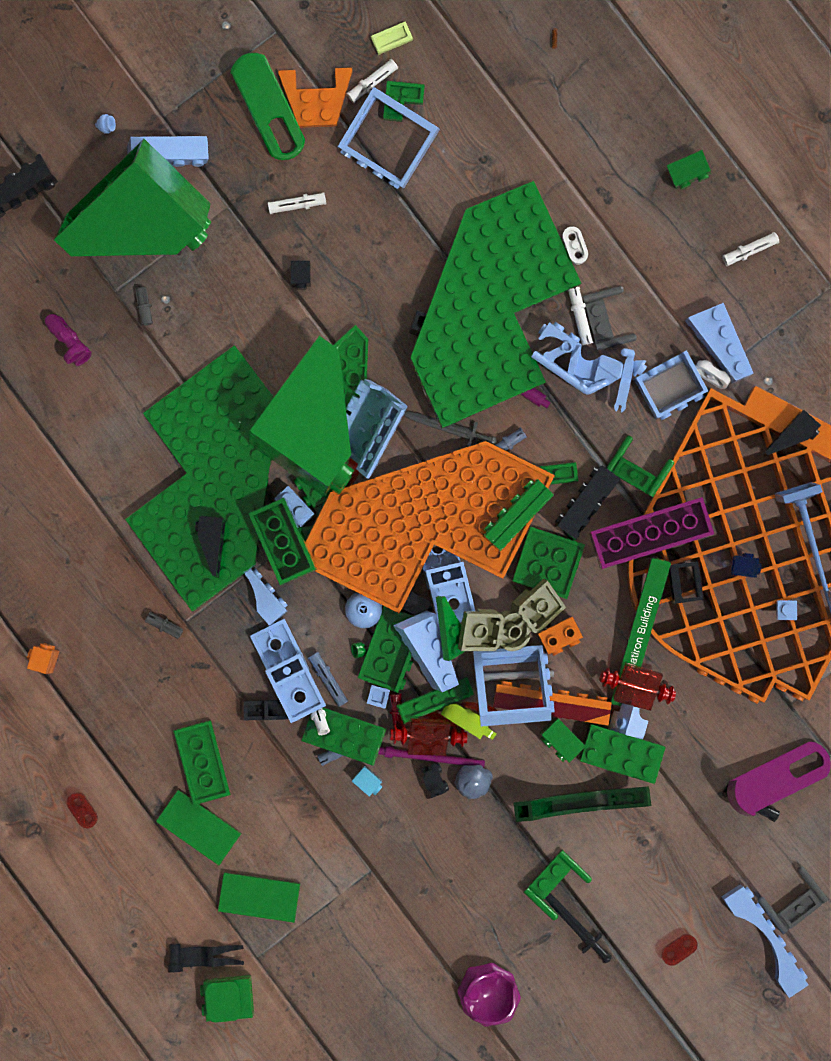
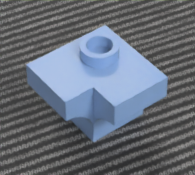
M622 703L620 712L613 711L608 729L643 739L648 721L640 717V708Z

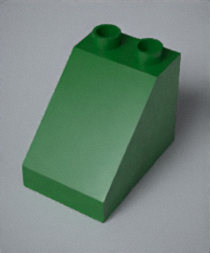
M143 139L65 215L54 241L71 257L177 255L185 246L194 251L208 236L205 230L211 224V220L207 218L211 203L152 145Z
M319 335L250 429L249 444L323 497L330 490L339 495L350 481L354 469L348 466L351 448L339 349Z

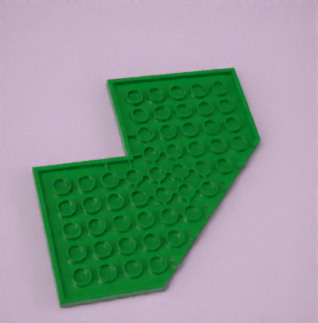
M534 181L466 209L410 357L412 366L441 429L546 383L537 361L531 357L533 353L515 313L580 286L582 283Z
M235 345L143 413L187 474L125 519L192 612L256 564L259 537L248 513L265 506V496L272 460L249 444V431L274 397ZM200 516L218 517L226 520L219 578L212 576L197 535L198 532L195 531L196 521H199Z

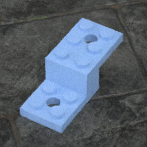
M444 549L440 554H436L431 550L422 569L427 589L431 593L435 614L438 617L437 596H445L448 602L450 599L455 598L458 600L459 606L453 611L459 622H462L464 611H475L464 562H461L460 557Z
M285 619L250 636L266 668L265 672L291 723L326 706L309 672L310 668ZM273 639L280 640L281 647L279 650L271 648L270 644ZM298 691H302L306 696L305 701L302 703L295 700V694Z

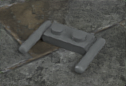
M622 286L582 296L597 351L636 341L637 339L634 333L613 338L603 298L623 293L624 288Z
M800 866L797 871L810 889H807L777 914L764 897L758 899V903L782 934L788 932L789 929H792L828 901L827 896L803 866Z

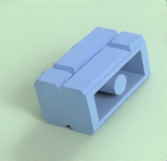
M289 486L274 498L276 501L282 498L287 500L293 516L301 528L315 516L311 509Z

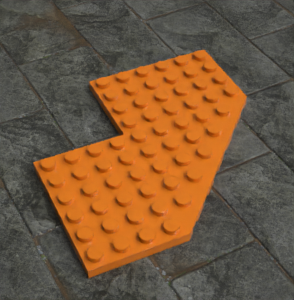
M484 441L344 488L339 495L334 491L330 492L305 543L317 567L315 572L400 614L434 545L503 579L533 518L501 551H498L483 536L486 533L483 529L490 522L494 524L499 519L497 515L504 507L507 510L512 505L510 501L517 494L521 496L526 491L523 487L530 480L534 482L538 479L545 487L549 488L555 475Z

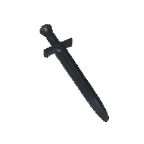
M549 893L545 900L587 945L582 948V953L584 954L592 948L601 957L603 963L610 962L612 955L607 953L597 943L603 934L599 932L596 937H593Z

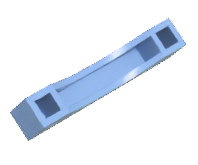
M256 568L250 569L245 575L249 579L255 593L257 612L271 626L288 612L285 608L288 605L281 597L276 598L273 594L275 590L268 582L266 584L263 583L260 579L263 576Z
M740 884L721 896L733 915L753 923L766 936L775 958V979L784 993L790 998L807 987V975L802 968L798 970L794 964L797 960L791 952L787 953L784 949V946H786L784 940L780 935L778 937L773 932L775 930L774 925L769 919L765 920L762 915L765 912L759 903L755 904L751 899L754 895L748 887L744 888Z

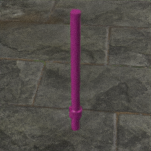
M392 746L380 747L378 752L379 755H385L387 758L394 756L463 766L481 765L483 768L485 766L484 760L394 749Z

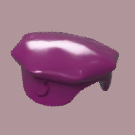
M494 963L468 968L457 990L463 1012L473 1021L485 1027L511 1021L521 999L513 974Z

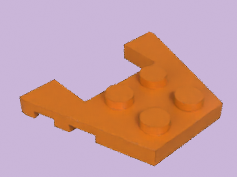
M335 68L336 88L296 89V71H278L300 128L337 126L349 81L353 73L352 68Z

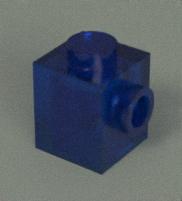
M742 553V556H733L730 575L757 578V574L760 575L761 563H759V558H754V554Z

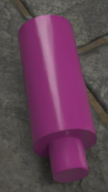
M536 388L520 394L538 407L542 405L547 409L551 403L545 399L547 396Z

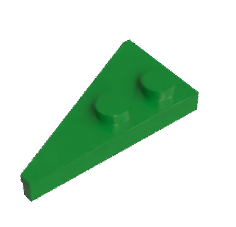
M437 596L436 603L443 660L451 661L465 652L458 649L461 624L446 597Z

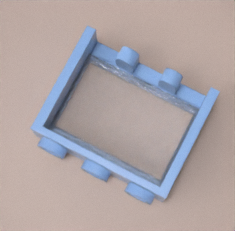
M687 350L633 379L655 419L660 417L663 420L671 416L670 411L676 408L680 411L688 407L687 402L693 399L697 402L705 397L704 393L708 392Z

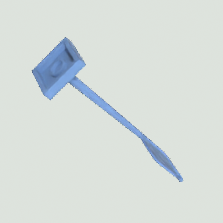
M810 482L774 493L776 501L785 504L795 503L796 507L799 508L831 613V591L828 590L806 508V499L823 492L821 485Z

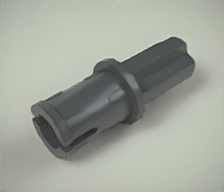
M138 287L135 290L138 303L136 308L139 309L141 325L153 324L150 311L152 305L149 304L147 288Z
M150 612L149 616L146 617L145 623L160 629L159 632H165L177 639L183 633V629L169 622L168 618L164 619L153 612Z

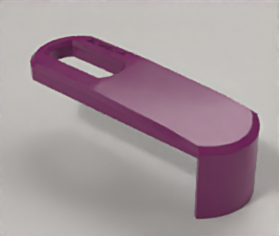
M807 742L730 780L727 788L728 800L733 809L739 814L755 816V812L827 777L831 768L830 757L821 745L815 742ZM814 752L820 755L822 766L798 778L793 777L790 773V764Z

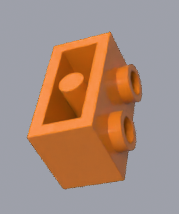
M569 617L537 633L548 655L552 653L553 656L563 652L562 648L567 645L573 647L579 644V639L583 638L573 617Z
M40 643V646H33V649H30L28 652L27 660H29L27 669L43 674L53 673L59 651L55 650L54 645Z

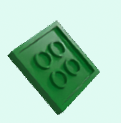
M530 526L512 581L534 588L540 581L546 579L559 597L568 599L585 544Z

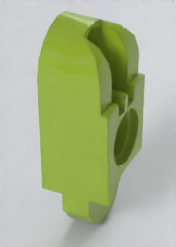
M457 703L445 706L440 713L479 739L484 735L493 740L497 734L488 726H481L480 716L466 706L462 707Z

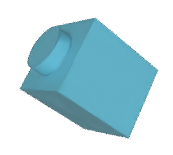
M364 766L352 780L368 796L372 793L376 795L382 788L380 785L382 780L367 766Z

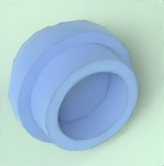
M104 114L100 116L95 126L102 133L109 134L115 130L116 123L113 116Z

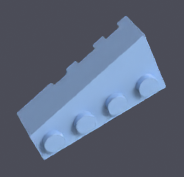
M207 136L130 137L127 145L128 154L145 139L175 167L185 165L199 167L206 164L209 159Z
M724 303L690 316L685 320L687 325L695 332L697 338L707 348L706 350L716 360L722 371L729 375L731 383H735L753 374Z
M424 611L393 625L433 689L444 692L459 685L452 661L443 660L437 614Z

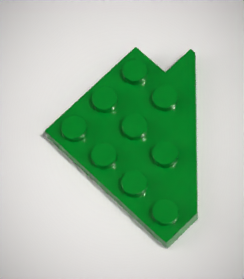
M356 325L334 344L339 349L346 407L352 395L360 398V395L354 391L360 380H367L369 339Z

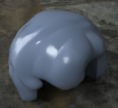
M481 765L462 766L455 778L456 788L462 796L468 799H478L489 791L491 780L493 779L492 772L484 769Z

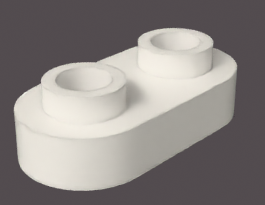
M568 227L562 235L566 251L573 264H583L588 258V250L581 231L576 227ZM574 235L575 240H569L568 236ZM575 253H581L582 257L576 258Z
M700 360L695 365L700 376L714 386L726 389L731 381L729 375L725 371L714 367L711 362Z

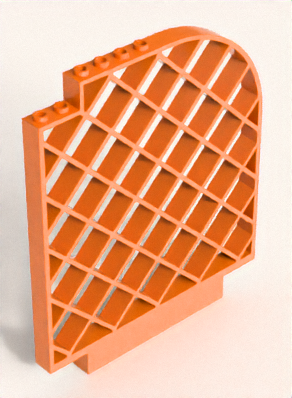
M757 386L751 389L744 405L710 388L672 458L674 461L673 467L654 497L651 498L643 515L654 512L653 507L657 499L677 494L679 503L682 504L686 502L683 491L706 484L709 485L717 512L709 514V518L719 516L727 544L702 552L698 540H694L691 542L695 554L670 562L671 565L697 557L705 583L702 589L703 591L707 590L715 618L689 626L683 603H677L683 628L658 635L652 628L651 636L669 653L698 668L697 673L705 677L708 674L715 677L714 682L722 686L725 683L732 686L731 691L739 695L742 692L749 695L747 699L756 704L759 701L765 703L774 684H776L775 688L785 693L787 690L794 693L792 697L802 702L804 699L810 701L831 660V617L828 618L820 593L823 587L822 585L818 586L810 561L813 554H808L800 529V525L804 524L803 521L798 522L793 504H785L791 524L766 532L757 504L774 499L775 495L756 500L747 472L772 464L780 491H784L788 488L779 462L804 454L812 482L820 484L822 488V484L831 481V477L820 480L812 454L831 463V425L811 415L821 424L817 429L820 432L813 440L809 438L804 442L796 444L803 448L802 451L779 458L775 452L769 455L770 461L746 468L737 440L762 433L768 448L773 442L770 432L779 436L802 410ZM709 400L720 405L704 410ZM728 410L761 426V428L735 435ZM720 411L729 438L703 446L697 423L701 416ZM691 434H693L697 448L682 452ZM730 442L739 470L713 477L705 450ZM698 452L707 480L681 488L675 465L680 457ZM740 474L749 502L724 510L715 481ZM671 475L675 490L660 494ZM823 491L817 494L823 515L810 518V522L824 518L831 539V512ZM750 506L759 534L734 542L725 513ZM792 528L801 556L776 564L767 536ZM760 538L769 566L744 574L735 545ZM831 547L818 551L819 555L831 552ZM729 548L737 576L711 583L703 555ZM666 549L660 551L662 559L669 561ZM633 560L627 561V582L631 601L636 611L639 602L633 577L647 573L648 568L633 573ZM803 561L811 588L786 596L778 568ZM771 570L779 598L754 606L745 578ZM739 580L747 608L722 616L713 588ZM831 582L827 583L828 588L831 587ZM695 589L683 592L682 597L694 594ZM813 593L821 618L820 621L796 628L794 620H786L789 627L788 631L764 638L755 610L774 605L777 600L788 601ZM672 596L661 599L659 604L672 601ZM749 612L757 640L732 648L723 620ZM717 622L725 650L699 658L691 630ZM823 625L829 646L824 655L806 660L798 632ZM685 632L693 660L675 651L662 639ZM791 635L799 662L774 670L766 642ZM759 645L767 672L742 680L733 652ZM727 655L735 683L700 665L701 662ZM820 662L812 677L808 665ZM801 667L807 684L805 693L778 680L776 675ZM769 677L760 696L743 687L745 684Z

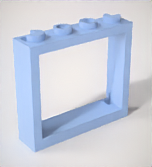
M373 87L338 147L342 149L340 153L349 159L351 156L358 159L356 163L365 169L367 166L374 169L372 173L382 179L385 176L390 179L388 182L390 185L397 189L399 186L405 188L440 129ZM376 99L430 132L402 179H399L348 147Z
M543 645L526 646L517 651H508L504 648L497 649L496 651H473L481 726L551 721V713L555 712L554 701H550L549 696H552V686L547 683V680H550L549 668H545V664H548L547 653H543ZM537 661L543 707L488 712L483 666Z

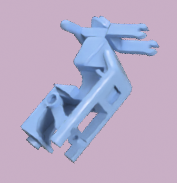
M549 322L548 325L544 324L538 332L540 334L538 339L543 340L545 337L551 336L562 340L563 344L544 354L535 351L531 357L586 395L592 394L621 378L614 409L617 412L619 405H621V412L626 409L632 374L634 377L637 374L641 376L647 368L644 365L646 361H634L635 351L627 348L621 350V354L627 357L625 364L606 355H601L591 361L585 360L581 356L582 344L579 343V337L573 333L568 335L563 332L564 327L557 322L554 324ZM572 352L568 372L554 363L557 357Z

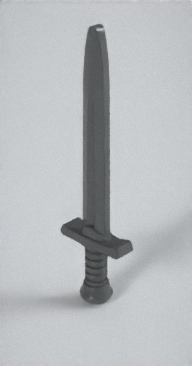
M405 411L404 416L415 422L468 439L467 447L471 446L474 439L480 442L487 441L493 445L496 444L495 436L487 437L486 435L476 433L477 422L474 423L473 429L455 424L441 429L436 418Z

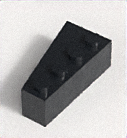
M41 154L35 156L36 161L30 164L26 162L20 166V172L8 174L5 176L4 182L0 183V218L6 214V211L19 208L22 202L38 197V193L43 190L48 191L55 187L58 180Z
M603 465L599 469L597 467L593 469L589 475L591 480L588 484L584 482L578 490L579 496L576 499L572 498L566 506L569 508L565 515L561 513L555 521L557 523L555 528L573 541L577 540L580 535L579 533L587 526L591 520L590 518L598 511L602 502L620 480L618 476Z

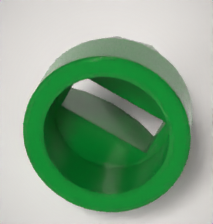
M357 642L351 645V653L354 658H360L366 654L367 649H364L366 646L364 643Z

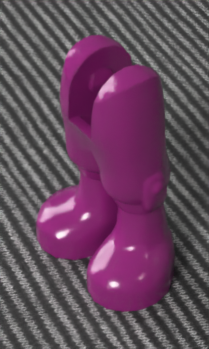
M50 314L45 318V324L49 331L68 348L63 357L67 364L74 363L75 366H80L90 359L92 352L79 340L77 333L68 326L61 316Z

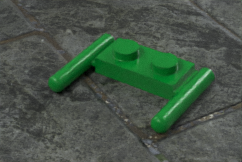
M628 435L608 464L607 469L621 480L653 498L673 467L674 461L668 459L659 475L655 477L623 458L624 453L633 441V438Z
M563 850L553 858L523 892L553 921L557 920L558 914L543 899L548 896L572 869L586 883L592 881V877Z

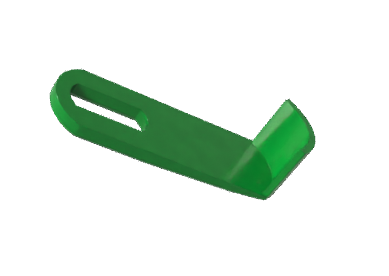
M259 53L242 55L235 61L230 73L270 155L278 160H289L296 157L304 147L305 138L265 55ZM275 118L283 119L295 144V148L289 153H282L269 126L270 122Z

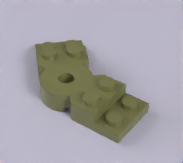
M543 579L531 591L524 590L512 602L511 610L501 613L494 609L464 611L458 649L460 651H496L501 646L508 651L520 650L529 642L530 632L539 633L566 606L550 583Z

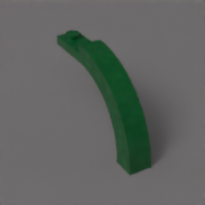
M649 786L584 791L513 802L516 822L534 821L590 811L652 806Z

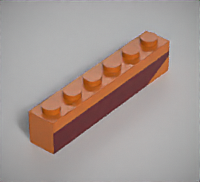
M501 681V684H496L493 707L516 710L543 707L541 687H539V690L531 689L532 685L520 684V687L512 686L513 682ZM558 690V693L552 692V696H549L550 701H554L555 712L551 713L552 717L602 725L609 724L612 702L607 701L608 698L602 696L590 699L588 694L577 693V696L569 695V691Z

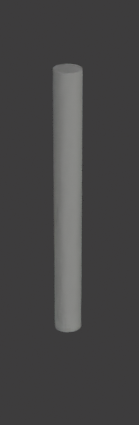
M549 670L550 678L554 677V670ZM539 671L484 673V681L539 678Z

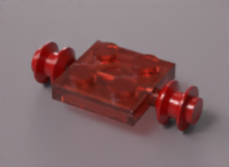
M625 663L621 678L618 671L615 670L613 673H610L609 668L602 671L600 675L602 687H605L606 684L610 685V689L617 686L613 699L620 703L651 711L656 697L658 702L664 699L667 705L673 702L676 697V691L673 686H670L669 689L666 688L664 683L660 686L663 674L660 672Z
M411 718L410 732H407L404 725L401 729H397L396 725H394V728L390 729L389 738L393 741L394 745L396 741H401L402 745H404L408 740V755L446 756L448 741L450 740L452 747L456 743H460V746L463 747L464 743L467 744L468 734L464 732L463 728L460 732H457L455 728L450 731V720Z

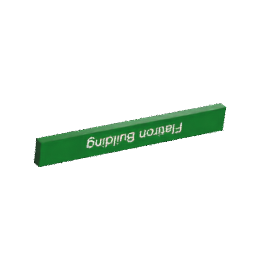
M655 557L651 558L618 673L620 680L637 683L670 569V561ZM618 683L614 688L610 702L617 706H621L622 703L630 705L635 687Z

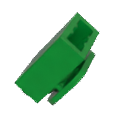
M251 975L205 979L203 985H200L201 997H204L205 1004H202V1016H206V1022L236 1021L237 1019L253 1018L254 1003Z

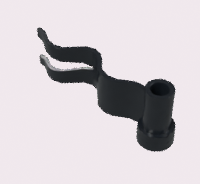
M179 943L169 944L168 972H183V967L244 965V961L213 958L214 955L241 950L244 947L243 945L181 948Z

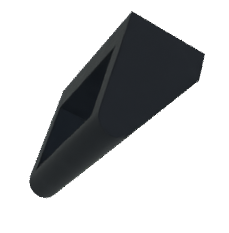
M699 561L670 565L668 574L673 604L704 600ZM691 566L696 597L683 599L678 568Z

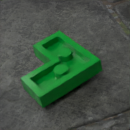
M387 81L386 95L403 106L404 103L423 105L425 84ZM385 104L383 120L402 122L403 115Z

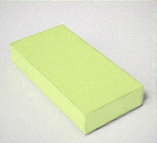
M406 21L371 36L378 55L413 41Z

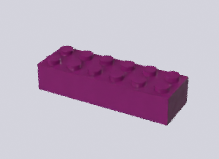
M703 497L591 531L589 535L601 570L714 535V531Z

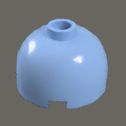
M356 592L346 602L345 615L348 621L355 627L370 628L378 623L383 605Z

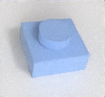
M777 600L776 620H797V601Z
M371 685L367 704L386 708L390 690Z

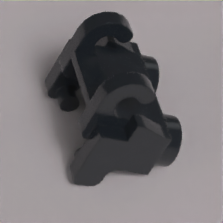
M438 762L416 770L417 774L419 773L420 777H422L427 789V799L449 791L447 782L445 780L442 781L440 776L442 768Z

